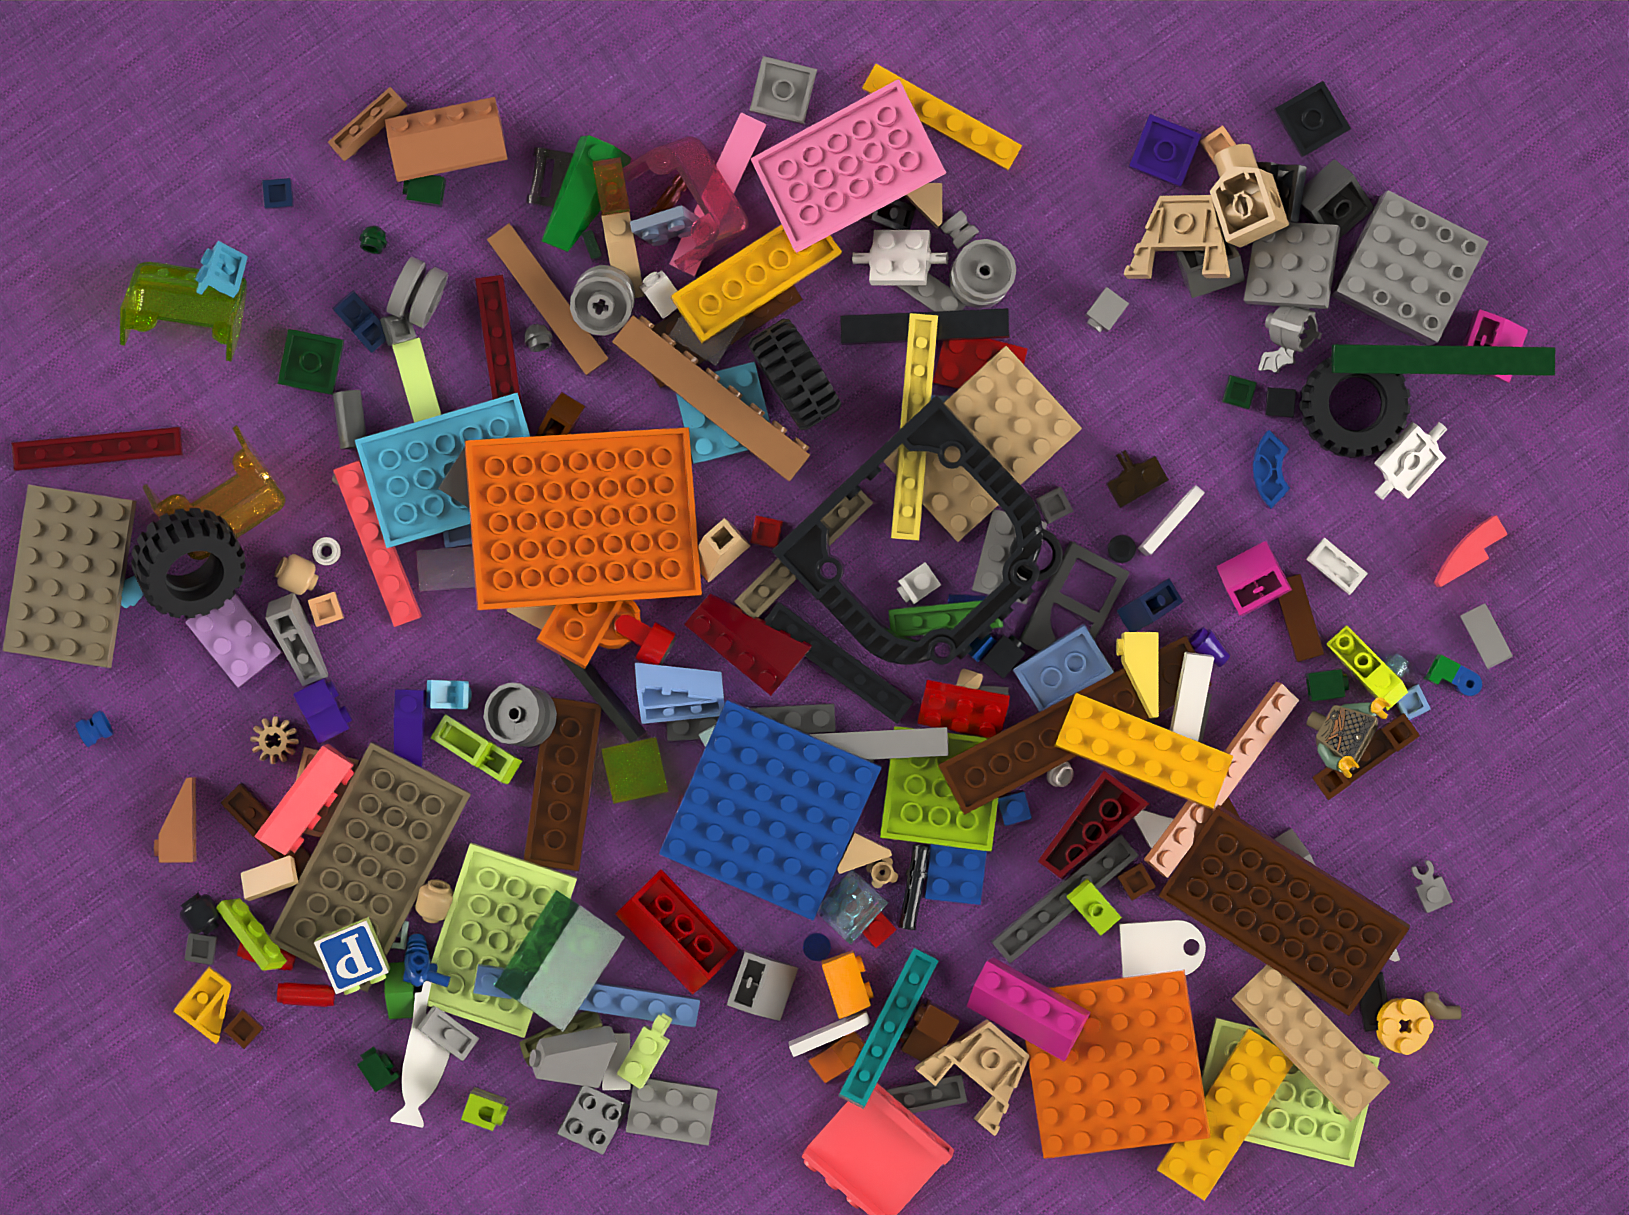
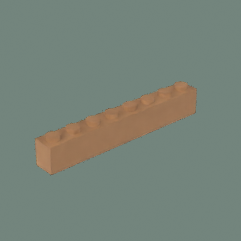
M641 315L637 319L635 316H632L612 343L790 483L810 457V454L806 452L809 447L797 437L794 441L785 435L787 429L777 421L773 420L772 423H769L762 417L765 412L754 403H751L749 406L740 400L743 395L734 387L729 385L726 389L718 383L721 377L711 369L707 368L703 371L696 365L699 360L685 350L683 354L674 348L676 342L668 335L663 333L659 336L652 331L654 325Z

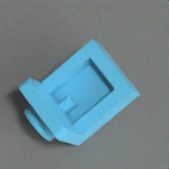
M427 680L426 708L468 709V703H470L472 697L468 681Z

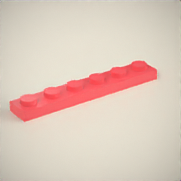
M361 460L334 469V474L394 627L422 617L395 546L386 548Z

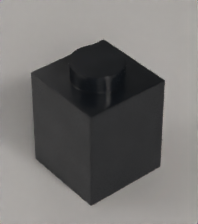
M1012 634L1008 638L1002 635L981 661L1004 679L1025 654L1021 650L1024 644Z

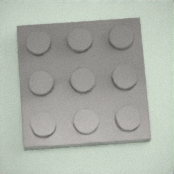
M1288 222L1289 226L1253 242L1244 296L1246 304L1328 309L1340 236V227L1338 225Z

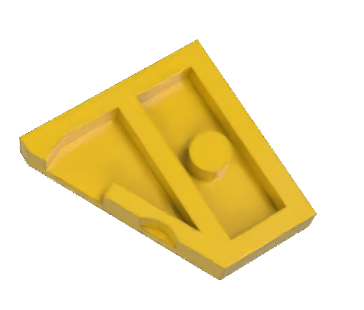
M209 966L174 1008V1012L217 1044L225 1016L231 982Z

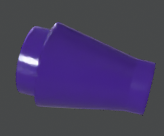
M1201 627L1189 640L1196 653L1212 655L1214 657L1213 663L1218 667L1224 665L1230 657V654L1226 652L1211 629L1207 630Z

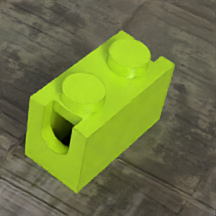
M474 1087L469 1095L461 1120L493 1131L496 1125L501 1126L504 1122L509 1108L504 1105L506 1098Z

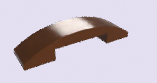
M1402 713L1376 730L1358 762L1359 768L1355 767L1353 772L1349 770L1352 774L1351 778H1347L1343 772H1338L1325 766L1312 779L1329 801L1363 774L1420 737V734L1405 713Z

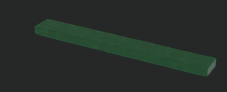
M1332 345V373L1555 376V347Z

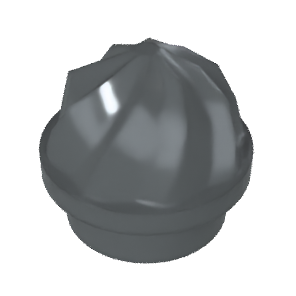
M532 324L525 332V345L529 346L531 352L546 350L552 345V334L545 325Z

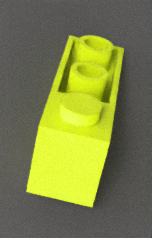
M1347 625L1326 643L1375 699L1384 698L1392 707L1408 693L1403 681Z

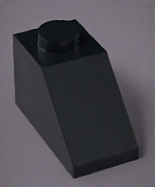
M895 200L859 220L891 230H910L916 207L900 200Z

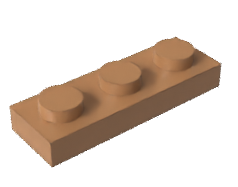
M389 87L330 139L328 144L345 162L386 126L385 119L399 116L401 111L407 107L406 103Z

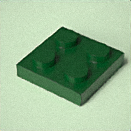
M288 329L277 384L333 395L345 340Z

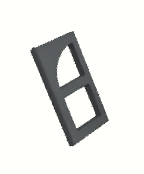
M1070 541L1062 556V563L1058 571L1052 575L1019 641L1038 651L1056 641L1050 622L1054 602L1093 622L1089 632L1095 640L1130 572L1077 545L1076 542ZM1077 558L1117 578L1099 613L1060 593Z

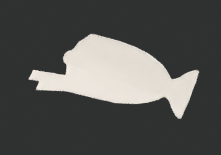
M428 981L424 982L422 992L415 993L413 1022L402 1068L401 1084L405 1106L391 1118V1122L423 1128L424 1124L418 1107L436 1089L450 1055V1052L417 1029L427 1015L426 1009L431 982Z

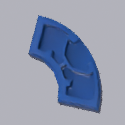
M1267 430L1254 454L1253 478L1261 499L1272 509L1290 490L1282 472L1283 458L1289 448L1270 430Z

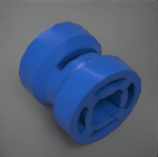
M102 710L94 713L92 718L88 720L82 719L75 723L77 731L87 747L96 744L97 740L101 737L108 738L114 735L111 724Z

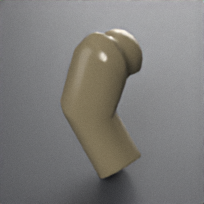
M1429 991L1424 995L1423 1005L1433 1018L1437 1020L1461 1019L1460 1005L1445 1006L1439 1000V994L1434 991Z

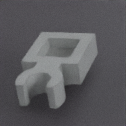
M1426 860L1424 862L1427 866V871L1424 874H1420L1416 866L1411 867V872L1422 883L1416 886L1415 890L1425 912L1429 913L1453 901L1442 876L1433 878V864Z

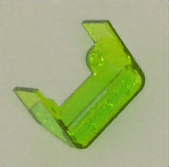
M156 262L138 264L120 307V345H126L131 329L146 332L153 329L157 325L158 320L211 327L213 339L221 344H226V361L232 362L241 333L247 293L246 279L242 277L239 291L234 298L217 291L209 285L203 294L200 295L196 293L199 284L196 281V276L200 269Z

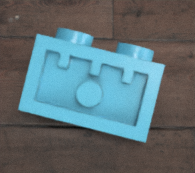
M220 241L216 243L212 250L208 248L200 262L204 266L201 267L196 276V281L199 282L196 293L202 295L209 285L217 291L234 298L239 291L248 256Z

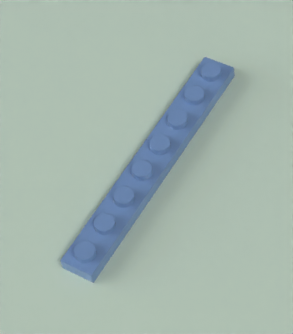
M478 964L473 990L475 994L655 1021L658 1015L665 1013L673 1019L671 1024L696 1027L700 998L483 964Z

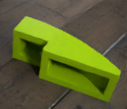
M446 714L431 736V739L507 785L522 763V760Z

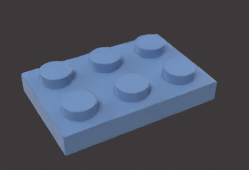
M1082 624L1013 667V671L1039 712L1114 673L1113 668L1085 624Z

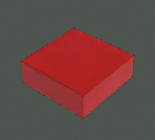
M756 515L750 543L775 548L779 543L783 521Z

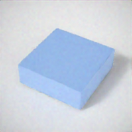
M1419 684L1408 688V693L1396 703L1400 713H1405L1409 720L1431 710Z

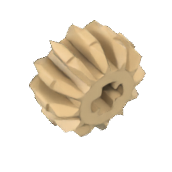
M274 716L272 726L269 720L265 718L262 719L265 729L260 726L253 728L260 736L250 737V741L259 742V746L254 747L252 751L255 753L263 750L259 758L261 761L266 760L270 754V763L276 764L278 754L280 760L286 762L287 756L284 751L291 755L296 753L289 745L298 744L299 739H290V735L295 734L297 730L296 728L286 730L290 723L289 720H284L281 726H279V717ZM278 734L281 737L278 739L281 740V744L271 747L269 745L271 740H268L269 735Z

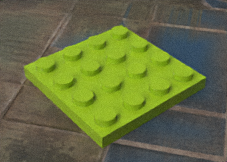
M894 726V730L915 729ZM948 733V756L890 758L880 838L992 852L998 798L963 815L937 766L989 738Z

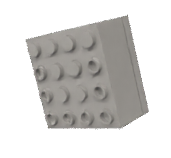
M1388 190L1379 197L1330 296L1428 346L1433 345L1439 341L1489 241Z

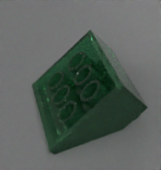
M555 890L496 979L493 987L564 1032L625 936L570 898Z

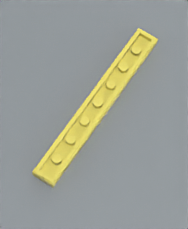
M910 313L900 429L931 401L938 323L937 315ZM903 444L898 449L891 538L919 540L927 452L909 451Z

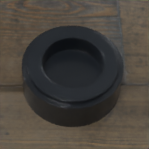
M1126 535L1115 536L1108 543V555L1115 562H1128L1136 553L1135 542Z

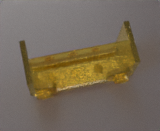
M237 425L232 429L243 449L234 455L232 465L238 474L198 500L190 503L184 495L174 494L160 501L148 484L142 486L153 511L159 518L165 513L171 515L175 513L174 510L182 508L185 511H189L190 508H200L202 513L204 510L214 512L216 516H221L226 520L236 538L280 511L285 504V496L258 452ZM194 551L187 554L192 559L203 560L209 557L210 552Z

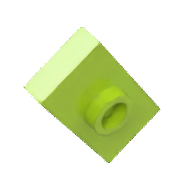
M1088 878L1066 896L1100 936L1122 918Z

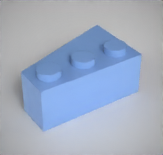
M635 663L636 687L642 724L717 717L720 715L725 704L721 672Z

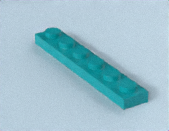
M913 948L838 1095L839 1097L864 1109L939 960Z

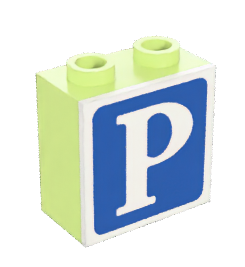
M369 917L316 938L314 944L336 994L344 992L345 995L359 990V985L364 982L370 981L371 984L387 978L385 974L389 972L390 966Z

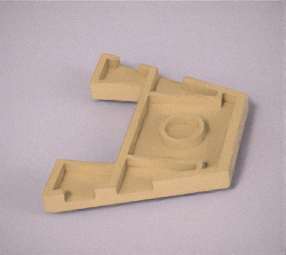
M1159 196L1145 226L1146 232L1141 243H1137L1133 251L1135 256L1130 266H1126L1124 276L1127 279H1151L1155 251L1205 250L1202 275L1205 278H1230L1221 224L1212 196Z
M986 1019L917 1064L914 1069L936 1086L952 1065L956 1064L992 1095L974 1119L996 1136L1000 1128L998 1125L1003 1113L1006 1114L1009 1107L1008 1101L1014 1088H1017L1030 1055Z

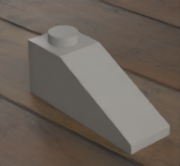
M291 593L269 602L265 619L302 686L328 677L326 666L309 621L296 595Z

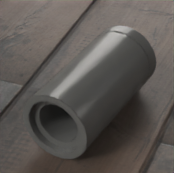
M361 390L333 393L340 449L357 448L355 440L367 437Z

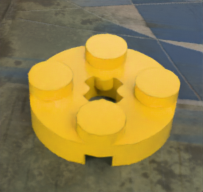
M1409 998L1389 1000L1382 1006L1376 1021H1379L1376 1033L1380 1043L1390 1051L1405 1055L1419 1050L1426 1043L1429 1034L1432 1033L1434 1028L1425 1006L1417 1000ZM1400 1020H1408V1029L1406 1031H1399L1401 1028Z

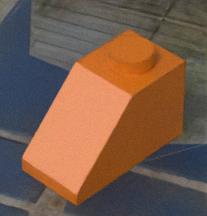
M854 1031L834 1040L809 1059L808 1062L824 1083L855 1064L865 1042Z

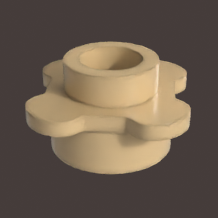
M890 857L876 863L867 864L866 870L871 873L873 887L881 888L883 884L888 882L895 883L898 880V874L893 870V860ZM880 870H884L885 874L881 875L879 873Z

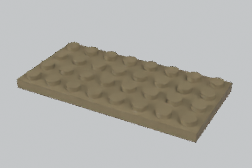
M371 741L308 861L298 884H296L269 936L270 939L279 948L326 971L314 944L316 938L369 917L383 952L387 956L419 894L420 887L424 885L471 793ZM370 981L360 984V989L368 992L371 986Z

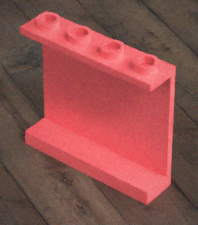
M877 1083L864 1109L847 1101L804 1149L801 1157L805 1159L804 1164L813 1172L818 1171L825 1177L826 1183L832 1189L841 1190L853 1207L863 1209L868 1215H897L942 1164H947L953 1157L954 1149Z

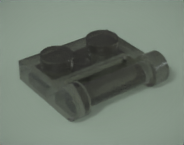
M534 147L533 156L536 158L531 191L526 199L527 204L554 208L574 153ZM547 159L555 160L549 198L541 196Z

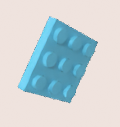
M755 362L715 372L721 377L718 383L726 389L729 385L734 387L743 395L740 400L748 406L754 403L765 412L762 417L770 423ZM676 394L684 427H689L690 449L694 464L748 451V449Z

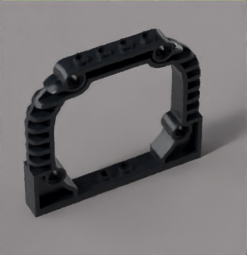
M937 395L784 538L772 552L806 589L834 615L849 633L874 656L895 664L911 665L932 660L936 664L943 665L951 662L956 656L960 660L973 649L969 645L977 637L982 641L993 630L990 625L997 618L1002 622L1014 611L1010 606L1019 599L1023 602L1034 592L1031 586L1035 584L1040 573L1036 561L1042 546L1043 527L1038 508L1028 492ZM902 444L909 451H926L938 454L940 463L946 468L954 469L962 466L1006 512L1015 527L1017 549L1009 556L1003 566V582L954 628L947 626L935 627L920 640L899 636L888 629L846 586L841 579L845 571L844 564L840 558L830 553V527L823 520L845 497L850 501L862 490L858 485L865 478L869 481L875 478L882 471L879 465ZM954 446L959 449L961 455L957 462H950L946 459L945 451L948 447ZM830 562L836 566L837 574L835 577L830 578L824 575L822 568L825 563ZM1021 565H1028L1032 568L1033 576L1031 579L1022 580L1019 578L1017 570ZM937 643H947L951 650L950 654L946 657L939 656L935 652Z

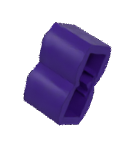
M323 678L293 694L319 744L351 728L349 722L352 721V717L346 706L340 707L336 697L340 695L333 681L327 682L326 678Z

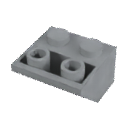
M745 949L727 1005L754 1015L780 1021L798 967Z

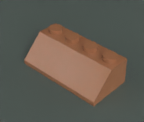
M495 97L385 119L387 138L397 182L507 160L502 123Z

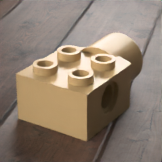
M1234 145L1221 150L1214 156V162L1220 179L1212 187L1210 193L1227 243L1243 247L1289 226L1273 174L1258 168L1251 145Z

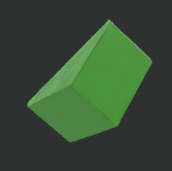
M404 962L389 963L390 970L385 974L387 978H385L384 992L389 1019L413 1018L416 987L410 982L403 981L405 972Z

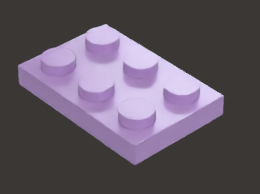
M235 594L231 600L226 599L224 601L225 605L220 609L214 608L210 610V614L205 616L197 614L195 618H190L185 623L239 688L283 652Z

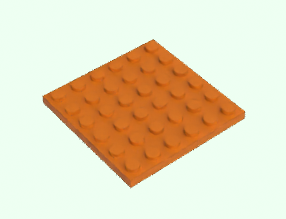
M1185 969L1048 987L1091 1013L1065 1061L1025 1040L1027 1053L1030 1055L1028 1061L1044 1159L1208 1139L1211 1137Z

